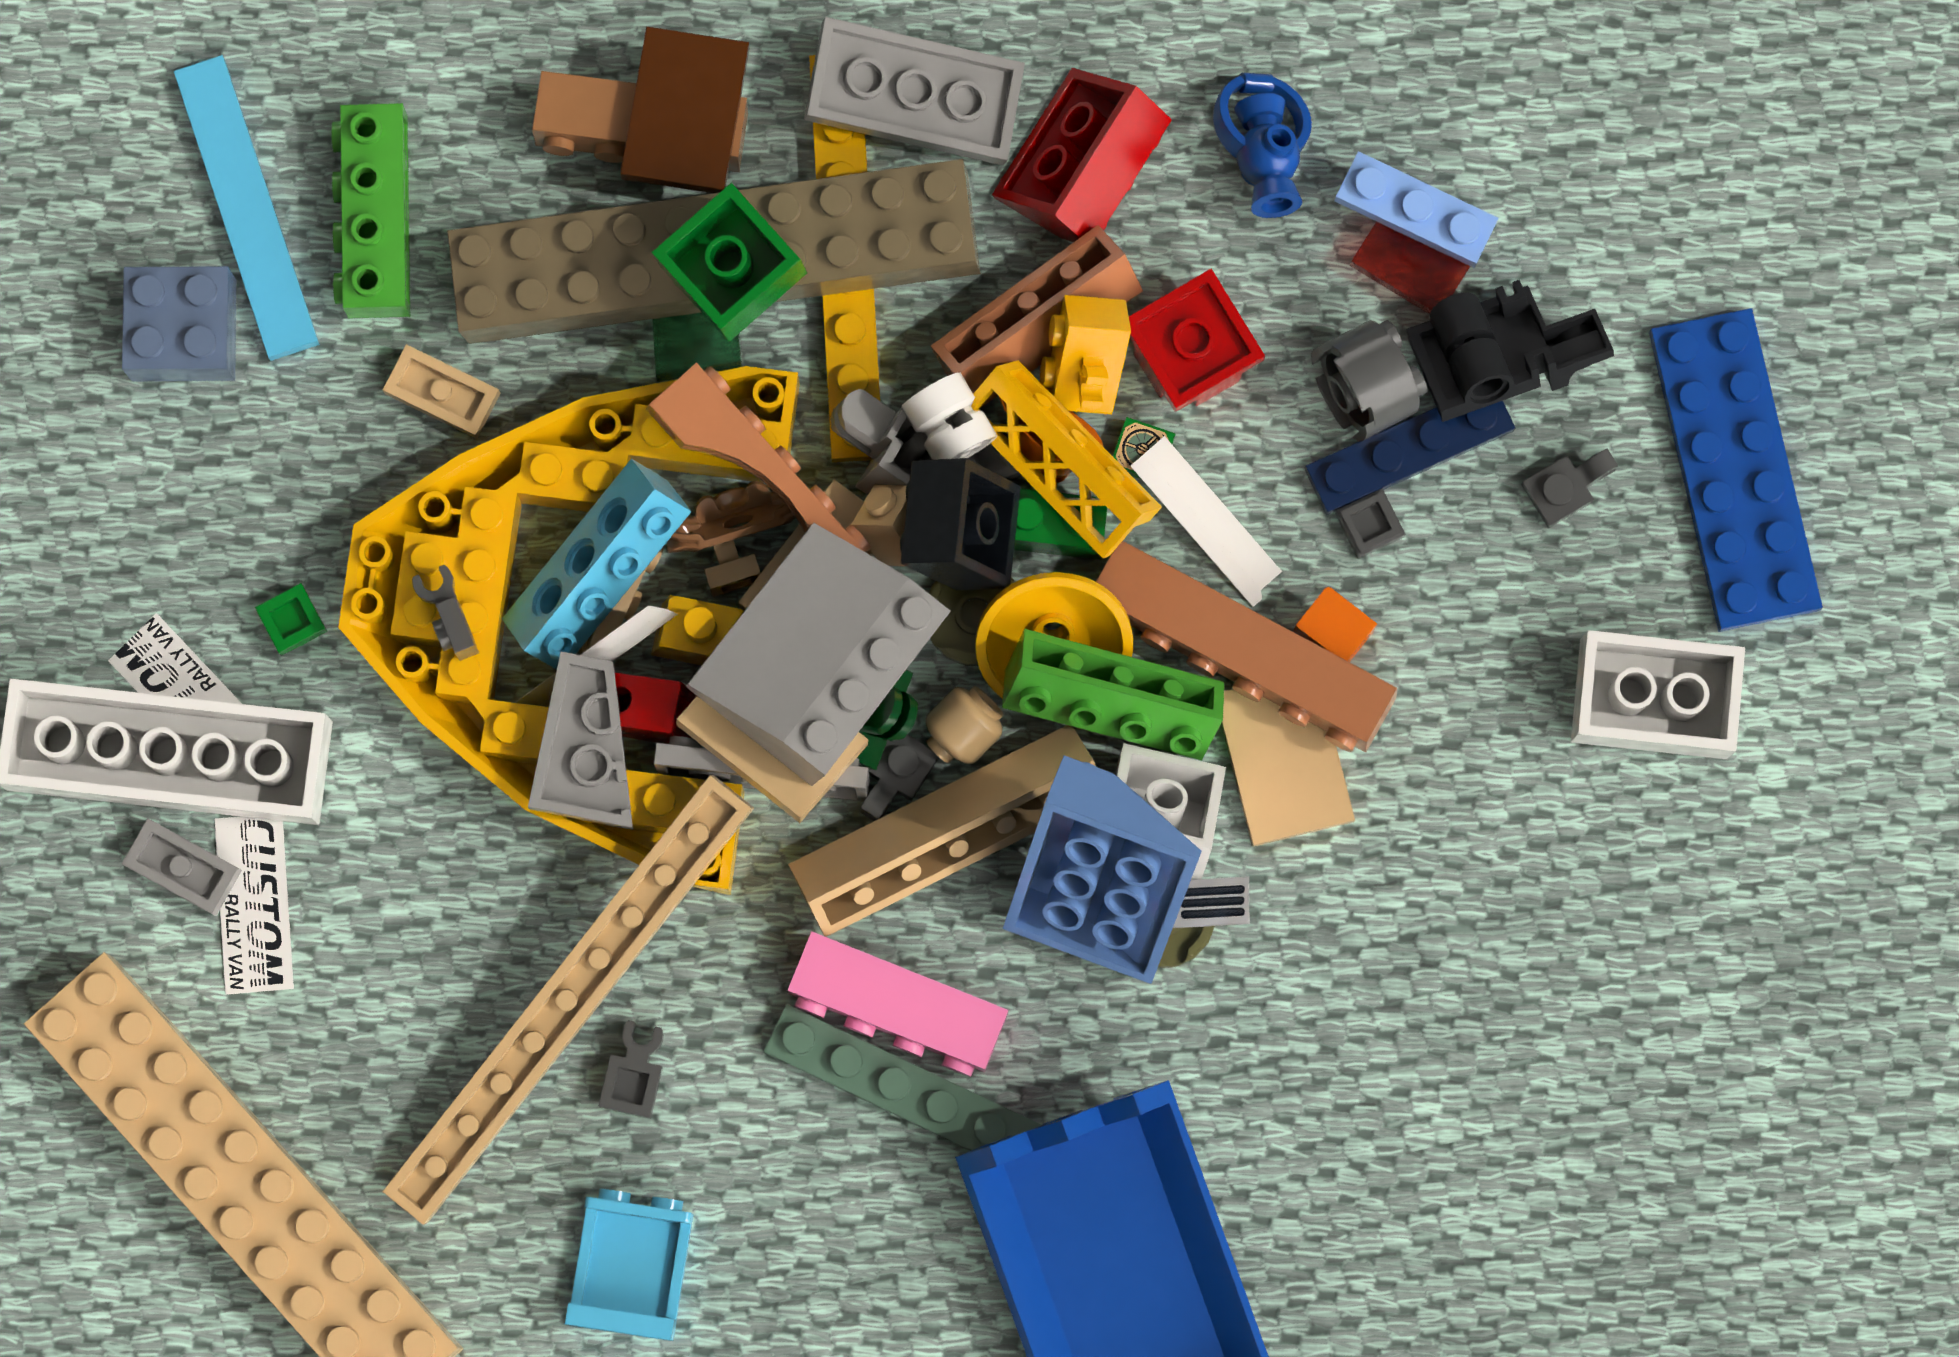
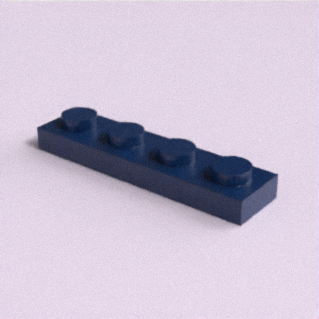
M1503 401L1442 422L1436 407L1375 434L1364 441L1357 442L1305 466V472L1325 514L1329 515L1382 488L1383 490L1512 433L1516 427Z

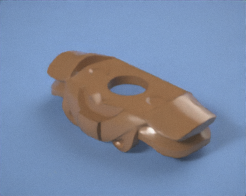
M752 481L747 484L746 488L729 489L717 494L715 497L710 495L701 497L695 506V516L687 517L667 541V552H697L704 548L789 524L795 517L777 494L771 492L767 485L759 481ZM749 522L740 527L730 528L740 523Z

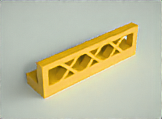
M1019 360L996 366L973 393L975 399L971 407L976 411H980L979 408L993 392L1006 403L1008 424H993L989 420L997 434V438L991 444L1102 558L1110 556L1134 527L1149 522L1162 508ZM1019 417H1020L1026 424H1019ZM1002 432H1008V438ZM1020 432H1034L1043 441L1044 461H1029L1021 453ZM1055 454H1056L1062 461H1055ZM1038 469H1044V475ZM1056 469H1070L1079 478L1080 498H1065L1057 490ZM1091 491H1092L1098 498H1091ZM1074 506H1080V512ZM1092 506H1107L1121 521L1107 539L1093 527Z

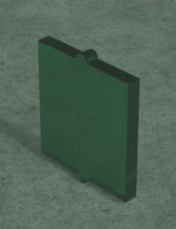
M702 312L652 319L657 382L678 379L696 362L704 371L709 366L716 371L742 367L740 333L728 343Z

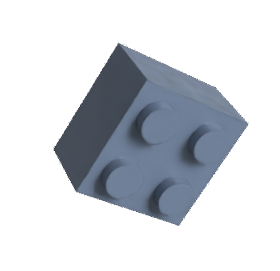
M228 266L124 267L122 370L132 382L235 381L237 279Z

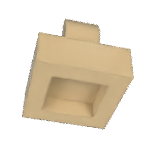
M734 540L714 545L719 565L704 569L713 597L750 586L761 574L755 554L739 558Z

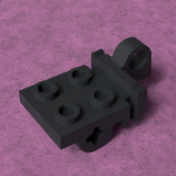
M1520 280L1512 282L1514 295L1508 297L1503 286L1495 288L1496 297L1480 302L1478 297L1472 293L1451 295L1433 307L1430 313V321L1406 329V332L1442 422L1541 387L1539 377L1541 373L1545 374L1551 390L1554 391L1568 386L1571 376L1576 371L1613 357V347L1596 309L1546 326L1529 286L1523 287Z

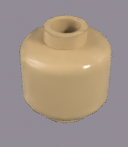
M973 686L968 690L962 687H955L928 713L925 724L932 736L926 742L931 750L946 763H950L955 758L962 763L973 764L1001 737L1003 727L1000 719L1004 714L999 706L980 688Z

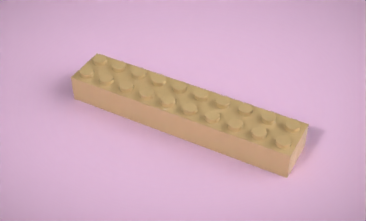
M103 952L24 1023L28 1030L319 1357H455L463 1350V1347L114 957Z

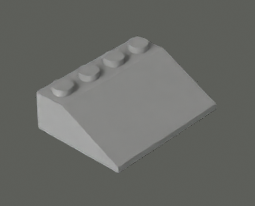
M813 523L685 687L809 785L813 786L828 773L951 611L909 577Z

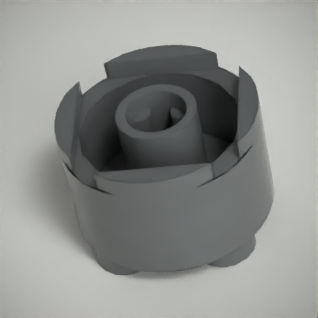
M1372 320L1366 321L1318 346L1311 353L1312 365L1321 361L1324 374L1315 379L1325 402L1343 429L1353 425L1359 431L1352 437L1359 442L1417 413L1420 406L1419 397L1427 393V385L1423 375L1414 365L1409 367L1400 350L1402 347L1401 337L1396 327L1389 320L1380 324Z

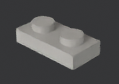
M147 818L122 862V865L217 916L242 871Z

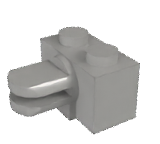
M858 389L849 393L833 409L830 418L832 431L872 458L855 486L868 495L874 485H907L910 480L912 461L932 460L924 447L928 438L927 434L914 430L902 408L896 413L868 392ZM949 422L948 424H950L952 428L955 429L954 422Z

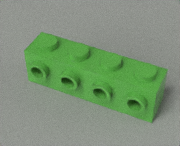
M403 103L340 105L341 121H333L331 131L333 152H341V172H333L332 174L334 203H341L342 222L333 223L334 253H342V273H334L333 276L335 304H343V309L348 319L411 317L408 115Z
M1024 629L1005 669L1002 708L1201 761L1223 721V681Z

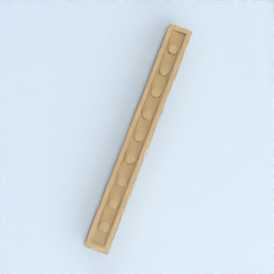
M710 775L389 1182L382 1191L421 1224L425 1225L430 1221L753 811V806L714 775Z

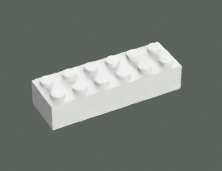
M10 679L0 745V786L7 791L319 825L333 722L325 713Z

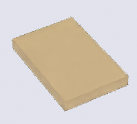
M1231 689L1224 691L1223 721L1221 725L1252 847L1353 823L1355 817L1337 747L1325 739L1324 736L1327 731L1308 722L1306 727L1298 726L1282 717L1278 713L1280 706L1262 697L1260 702H1254Z
M698 696L677 718L676 722L679 728L799 823L802 822L868 745V739L858 732L828 773L811 786Z

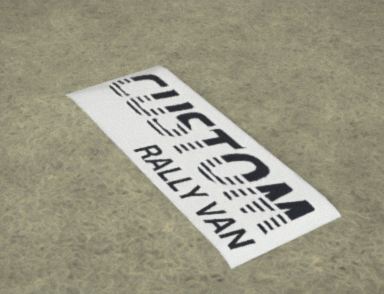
M157 613L108 660L138 693L242 704Z
M241 816L215 818L217 856L242 870L220 909L225 993L227 995L294 989L283 821Z

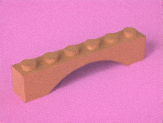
M696 362L646 408L650 415L681 449L707 453L732 462L763 481L783 500L800 523L804 534L813 523H816L864 552L871 549L868 541L853 525L850 524L844 529L831 513L836 509V506L817 485H814L809 490L796 475L801 467L793 456L781 445L774 450L762 437L761 433L766 428L760 419L747 406L738 410L725 395L731 390L729 385L711 366L704 371Z

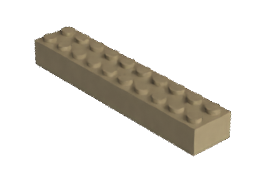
M963 159L739 190L796 253L807 271V274L775 302L981 274L969 178ZM718 193L447 230L458 332L469 344L701 313L660 267L651 252Z

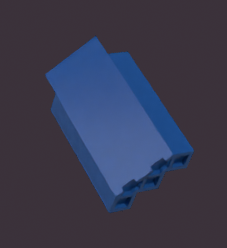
M1169 1080L1129 1092L1108 1102L1043 1123V1125L1017 1135L1007 1136L955 1157L1027 1357H1269Z

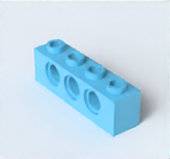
M631 458L502 618L523 651L557 670L561 651L576 654L692 512L668 480Z

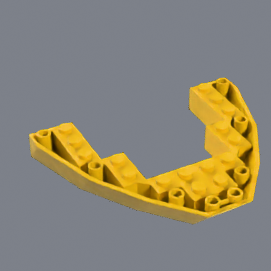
M750 366L717 371L731 389L725 394L738 410L747 406L763 423L766 430L761 435L775 450L781 445L791 454L800 387L798 372ZM676 380L587 396L457 455L353 524L338 625L341 632L418 721L519 806L640 865L706 780L626 770L633 830L531 810L528 808L549 707L494 700L505 627L502 618L507 613L522 504L588 512L631 458L650 469L764 483L732 462L707 453L681 449L646 410L648 405ZM446 565L454 577V589L479 650V654L461 661L454 653L453 648L443 651L432 624L433 621L441 618L435 605L421 600L415 592L412 583L413 577L419 575L427 590H438L443 584V577L439 571V566ZM723 782L744 799L745 791L742 784ZM740 827L693 887L731 895Z

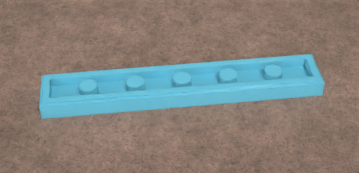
M223 55L175 70L174 74L268 358L270 361L320 345Z

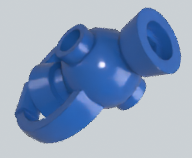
M1242 72L1239 77L1231 80L1220 91L1213 109L1214 128L1222 145L1236 158L1243 179L1248 184L1254 186L1251 204L1252 213L1263 218L1286 216L1298 210L1302 205V199L1290 178L1293 177L1298 168L1300 152L1311 133L1312 122L1310 112L1302 97L1291 86L1273 77L1272 74ZM1238 91L1240 93L1254 94L1240 100L1234 108L1241 125L1248 131L1244 135L1234 126L1228 109L1230 96ZM1285 106L1293 117L1295 134L1289 127L1281 124Z

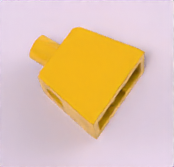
M669 595L662 603L661 608L668 609L678 615L656 630L651 655L702 666L744 610Z

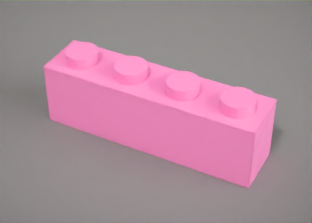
M812 931L788 988L789 995L797 997L794 1006L800 1010L824 1018L827 1010L847 1017L843 1026L850 1030L873 1038L877 1029L895 1037L892 1046L918 1057H922L925 1049L944 1056L942 1066L969 1077L972 1076L974 1069L985 1073L1008 1015V1010Z

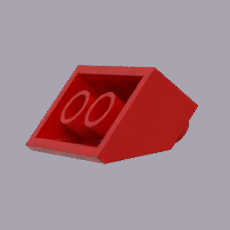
M1071 68L995 188L992 196L1059 238L1070 242H1075L1097 225L1105 230L1109 219L1125 194L1131 189L1136 176L1152 151L1158 146L1162 135L1172 119L1136 85Z

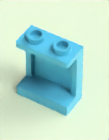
M599 1189L598 1198L586 1197L585 1218L571 1303H568L565 1324L674 1341L694 1215L690 1212L682 1211L684 1201L652 1197L651 1206L630 1203L631 1193Z

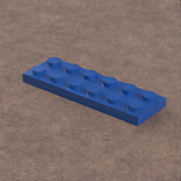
M1752 308L1652 328L1649 331V336L1718 632L1820 611L1823 606Z

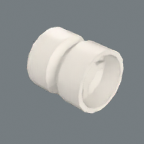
M961 372L946 376L927 386L902 405V409L914 430L927 434L928 438L924 447L932 460L969 458L997 438V434L984 412L972 409L971 405L975 396ZM953 421L955 424V429H953L952 426L948 423Z

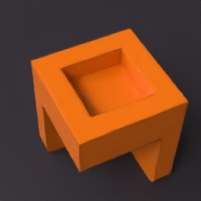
M1326 587L1295 625L1293 632L1350 662L1373 634L1377 623L1334 589Z

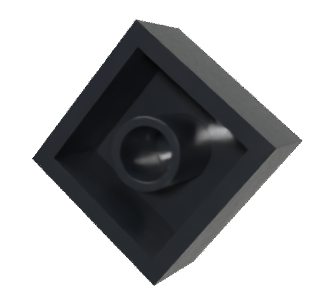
M967 458L912 461L910 480L906 486L907 510L905 528L900 539L901 564L954 590L1004 589L1008 587L1011 583L1021 486Z

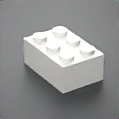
M1588 630L1580 639L1571 743L1728 759L1737 749L1745 647Z

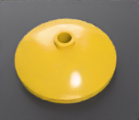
M1063 572L1040 573L1028 576L1003 589L984 610L979 620L975 637L976 658L982 676L991 689L1002 699L1005 669L1024 629L1132 657L1133 654L1132 627L1126 610L1120 601L1101 584L1080 575ZM1053 622L1061 624L1055 630H1049L1044 627L1046 624Z

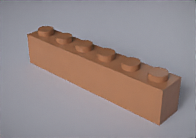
M1124 541L1113 551L1096 581L1108 589L1120 601L1126 610L1131 626L1143 632L1140 638L1146 644L1164 653H1167L1170 647L1188 657L1186 663L1191 668L1211 678L1214 677L1216 672L1234 681L1232 688L1236 692L1254 702H1260L1262 697L1280 706L1278 713L1282 717L1301 727H1306L1308 722L1327 731L1324 736L1326 740L1347 752H1352L1354 747L1367 752L1396 700L1397 687Z

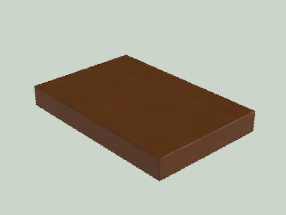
M646 27L621 168L622 180L707 193H720L726 187L750 49L749 42Z

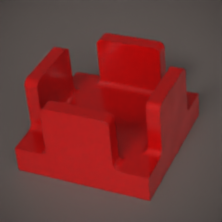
M1212 268L1129 316L1130 340L1135 347L1134 357L1158 396L1161 398L1165 395L1174 412L1192 402L1196 407L1238 383L1242 373L1265 359V354Z

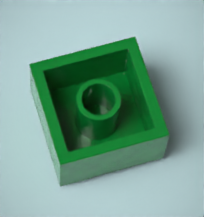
M732 183L726 186L651 252L660 267L728 343L807 274L801 259Z

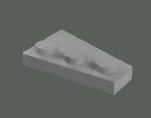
M561 651L528 808L633 830L614 664L612 661Z

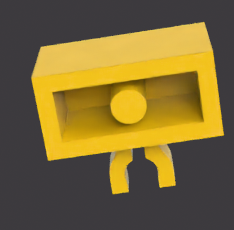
M1064 295L1060 315H1052L1049 325V345L1053 346L1051 357L1042 358L1040 383L1045 388H1048V391L1068 411L1112 415L1131 334L1126 300Z

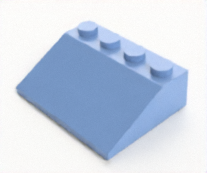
M1063 755L1046 798L1003 929L1152 984L1202 851L1114 773Z

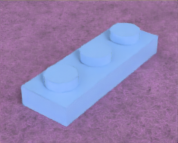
M1359 151L1335 197V202L1475 268L1499 219Z

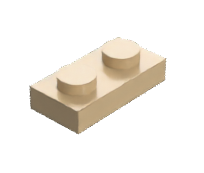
M407 344L383 388L384 394L476 439L479 437L501 394L499 389Z

